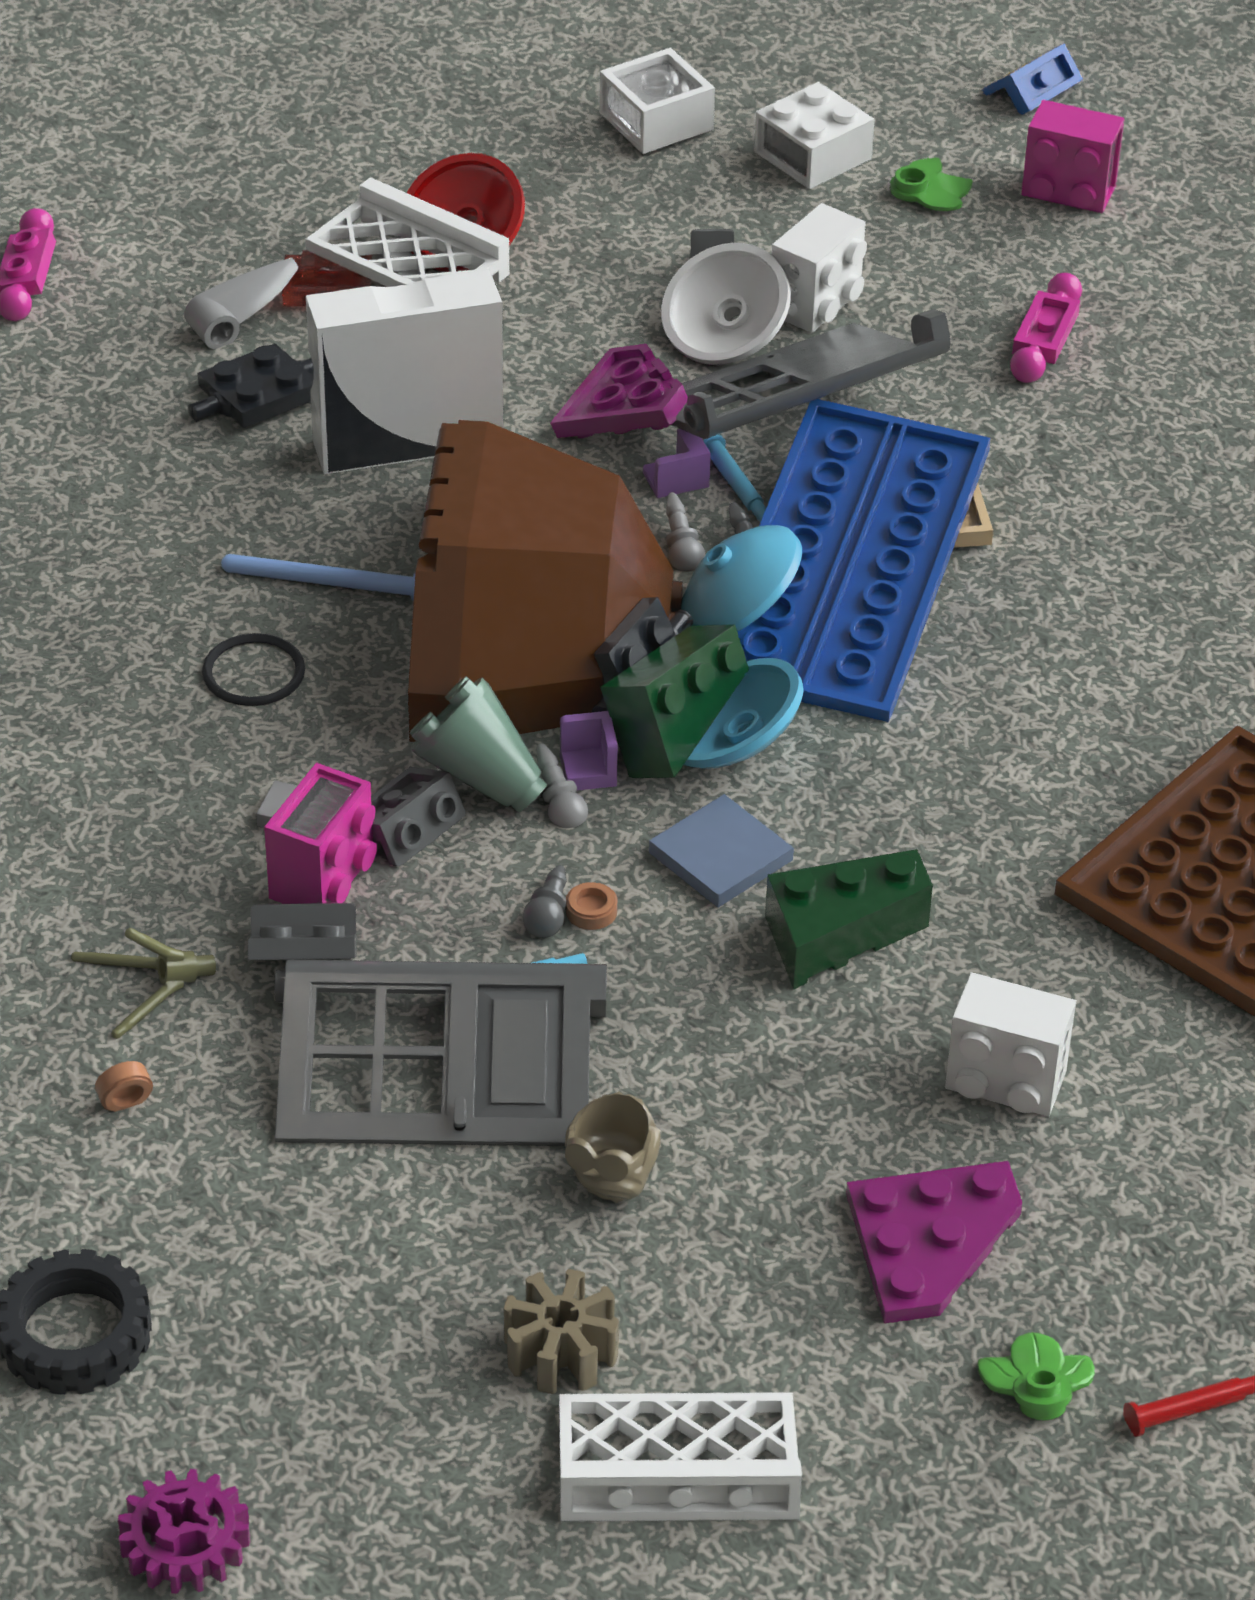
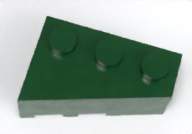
M735 624L690 626L600 687L609 716L612 719L614 732L629 777L675 778L749 670Z
M917 849L767 875L765 918L793 990L807 984L809 977L832 967L835 971L848 965L850 958L871 948L876 952L929 927L933 884Z

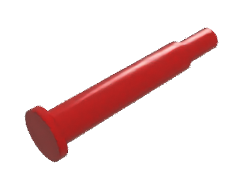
M1255 1375L1243 1379L1238 1377L1139 1406L1133 1401L1125 1403L1123 1407L1124 1420L1134 1437L1142 1436L1145 1428L1244 1400L1245 1396L1255 1394Z

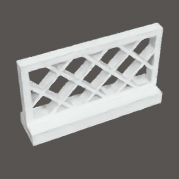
M371 177L360 185V198L306 238V250L387 287L406 285L424 278L487 269L490 270L493 280L498 283L509 275V238ZM359 217L364 222L363 224H352ZM386 235L400 236L402 239L386 240ZM379 236L380 238L379 241L355 242L357 237ZM349 239V243L332 245L328 243L329 240ZM427 250L433 253V255H421L420 251ZM414 251V256L390 258L389 254ZM383 254L384 259L365 260L359 256ZM455 266H462L469 270L456 271ZM449 267V272L425 274L424 269ZM418 270L419 275L401 276L394 273V271Z
M793 1393L559 1394L560 1521L800 1519L802 1473L801 1461L798 1459ZM781 1412V1420L767 1430L749 1419L755 1413ZM639 1413H654L663 1421L648 1431L632 1419ZM697 1413H713L721 1421L709 1430H706L692 1421L691 1418ZM571 1414H597L604 1421L588 1431L573 1421ZM735 1429L752 1440L739 1451L721 1440ZM617 1430L634 1440V1442L620 1452L603 1441ZM675 1430L680 1431L693 1440L680 1451L663 1441L664 1438ZM649 1450L662 1460L635 1459ZM708 1450L722 1460L694 1459ZM768 1450L780 1459L754 1458L763 1451ZM588 1451L603 1459L600 1461H575Z

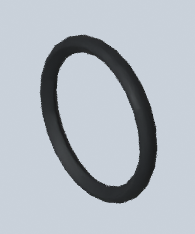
M250 633L228 638L215 646L204 659L202 675L208 689L222 700L237 705L258 706L277 702L293 693L303 681L306 668L300 651L290 642L270 634ZM245 643L275 645L285 650L295 663L294 676L284 688L268 695L254 697L239 696L222 689L213 678L212 669L214 662L224 651Z

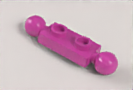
M40 208L30 209L22 215L19 222L20 231L9 236L0 266V315L9 321H20L28 316L32 308L31 295L42 294L56 244L53 235L54 222L51 215Z
M1059 273L1049 281L1047 292L1038 290L1013 340V356L1010 361V370L1013 376L1023 383L1037 381L1044 374L1046 363H1056L1079 315V299L1082 294V285L1073 274Z

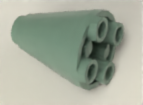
M465 676L445 696L450 704L437 717L429 712L410 731V734L416 740L411 750L421 759L442 771L449 772L454 778L504 807L511 805L519 813L539 796L547 784L539 777L541 774L540 768L489 683L482 677L472 682Z

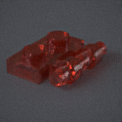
M302 250V255H285V259L291 257L294 259L298 269L282 289L283 306H306V295L372 286L371 279L308 250ZM372 255L359 256L365 260H372Z

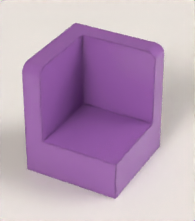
M677 429L676 454L658 458L655 463L644 465L643 474L657 498L666 497L671 492L679 494L709 487L711 453L702 438Z
M608 711L562 716L560 718V760L566 781H574L577 790L617 786L618 747L612 719Z

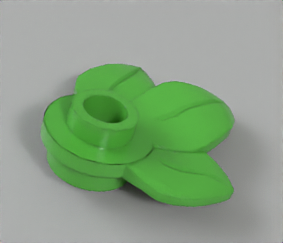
M925 158L899 168L890 181V191L898 199L910 202L917 201L929 209L953 211L962 207L960 198L968 194L972 188L973 180L942 173V163L939 158Z
M1029 1332L1017 1337L1011 1345V1356L985 1357L978 1360V1372L985 1385L994 1392L1014 1396L1019 1403L1022 1413L1036 1420H1051L1060 1417L1072 1399V1392L1089 1386L1095 1376L1094 1364L1089 1356H1064L1060 1345L1052 1337L1036 1332Z

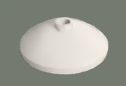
M726 243L708 248L683 264L666 288L661 306L662 324L666 335L680 353L699 363L722 365L745 359L767 345L783 325L790 305L789 281L779 262L760 247L746 243ZM739 315L738 318L730 321L734 316Z

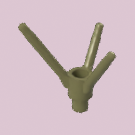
M133 928L126 929L125 936L158 954V957L77 951L71 955L72 961L148 968L158 971V977L163 986L112 1030L111 1035L115 1039L120 1038L132 1029L169 995L183 988L184 983L195 982L199 976L215 975V957L212 954L195 956L193 951H182L169 947Z

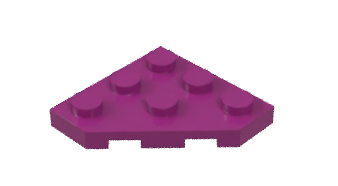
M647 344L609 348L550 424L557 438L577 436L582 439L598 433L614 432L615 434H624L633 429L642 428L661 430L675 422L676 416L687 403L688 396L681 382L677 378L674 379L669 369L659 358L656 359L652 350Z
M1009 1161L847 1182V1200L884 1324L940 1316L952 1301V1296L966 1278H971L991 1253L994 1243L1006 1228L1010 1229L1019 1218L1023 1202Z

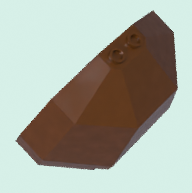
M459 420L458 424H441L419 539V548L428 554L417 560L415 572L408 683L409 742L416 741L410 734V731L424 716L431 712L437 717L450 704L445 696L465 676L472 682L482 677L489 683L519 734L560 728V718L562 716L592 713V708L603 698L600 687L605 683L601 669L593 655L595 651L642 598L658 597L670 621L675 612H672V609L681 610L683 581H674V570L619 475L490 422Z

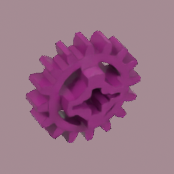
M190 1469L186 1480L178 1481L171 1470L166 1471L165 1484L157 1486L148 1479L142 1482L144 1497L129 1495L126 1498L127 1513L118 1516L120 1554L122 1558H128L129 1571L133 1576L146 1571L147 1585L152 1589L159 1585L162 1580L170 1581L171 1594H178L183 1582H191L197 1592H201L204 1590L205 1577L211 1575L215 1580L222 1583L226 1580L225 1564L241 1566L243 1563L242 1548L250 1546L249 1515L247 1504H239L238 1489L235 1486L221 1491L220 1475L213 1474L206 1482L198 1481L197 1469ZM214 1515L222 1521L224 1529L218 1528V1519ZM145 1532L150 1533L151 1541L156 1543L154 1547L145 1539Z

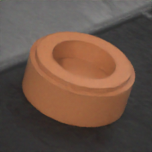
M595 882L582 883L573 887L566 896V916L572 924L579 928L587 930L601 929L610 925L617 916V896L610 887Z
M136 1061L122 1062L108 1068L98 1077L95 1083V1090L102 1106L106 1110L114 1112L143 1103L153 1089V1083L146 1067Z

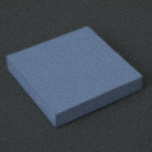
M725 794L649 840V853L718 908L766 878L768 874L774 873L793 861L794 848Z

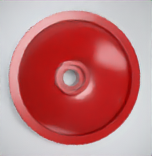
M462 153L444 158L424 170L407 191L409 195L509 238V245L519 232L524 218L525 197L520 182L505 163L486 154ZM427 250L420 251L421 255H433V253ZM455 266L456 271L469 270L462 266ZM449 267L431 268L437 271L449 272Z

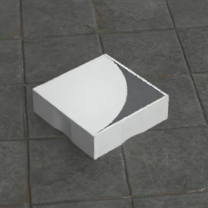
M489 269L424 278L420 281L401 286H368L306 295L308 349L314 367V379L310 391L312 435L324 474L434 458L438 432L442 423L458 424L459 420L486 421L503 428L502 300Z

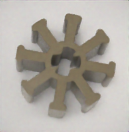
M568 1269L565 1275L564 1291L562 1295L555 1296L544 1282V1273L538 1272L527 1277L526 1302L516 1300L515 1296L509 1295L504 1305V1343L507 1344V1366L513 1375L520 1376L523 1370L537 1364V1390L555 1394L557 1392V1376L560 1367L568 1366L578 1380L579 1390L585 1391L597 1384V1361L606 1362L607 1366L613 1367L618 1358L619 1319L615 1318V1296L609 1287L602 1286L600 1292L585 1298V1273Z

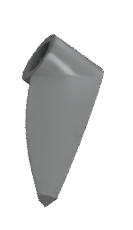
M291 257L254 269L196 295L189 301L184 311V319L207 347L214 350L229 345L238 337L240 331L239 324L273 300L291 280L298 266Z

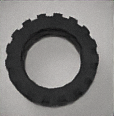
M81 1249L80 1254H69V1250L53 1252L54 1257L43 1260L42 1257H38L30 1261L28 1269L23 1273L17 1270L8 1279V1289H1L0 1354L2 1359L6 1358L7 1368L14 1376L18 1377L21 1375L25 1378V1384L38 1390L40 1387L50 1389V1393L66 1395V1391H78V1394L94 1392V1387L103 1384L108 1387L120 1380V1375L125 1371L130 1373L140 1363L139 1355L141 1352L146 1353L150 1344L149 1332L152 1331L147 1288L145 1284L140 1285L139 1275L131 1266L125 1269L121 1265V1259L113 1255L107 1254L104 1258L97 1256L95 1250ZM72 1293L94 1294L106 1299L120 1311L122 1316L121 1321L110 1335L94 1345L75 1350L53 1349L36 1342L26 1332L27 1321L37 1308L53 1298Z

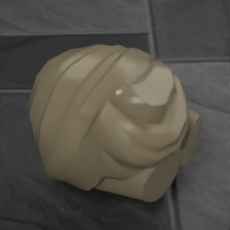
M621 1092L605 1094L588 1103L572 1119L565 1136V1157L568 1164L575 1170L578 1181L590 1193L603 1199L612 1200L615 1203L630 1200L639 1196L642 1192L647 1178L655 1165L660 1149L661 1132L656 1127L653 1117L642 1099L629 1094L624 1095Z

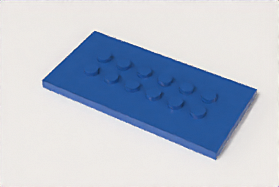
M821 399L810 401L759 526L779 525L789 528L801 542L802 557L793 580L780 598L758 619L738 631L746 661L759 658H776L790 663L796 669L803 683L801 702L889 722L988 456L990 438Z

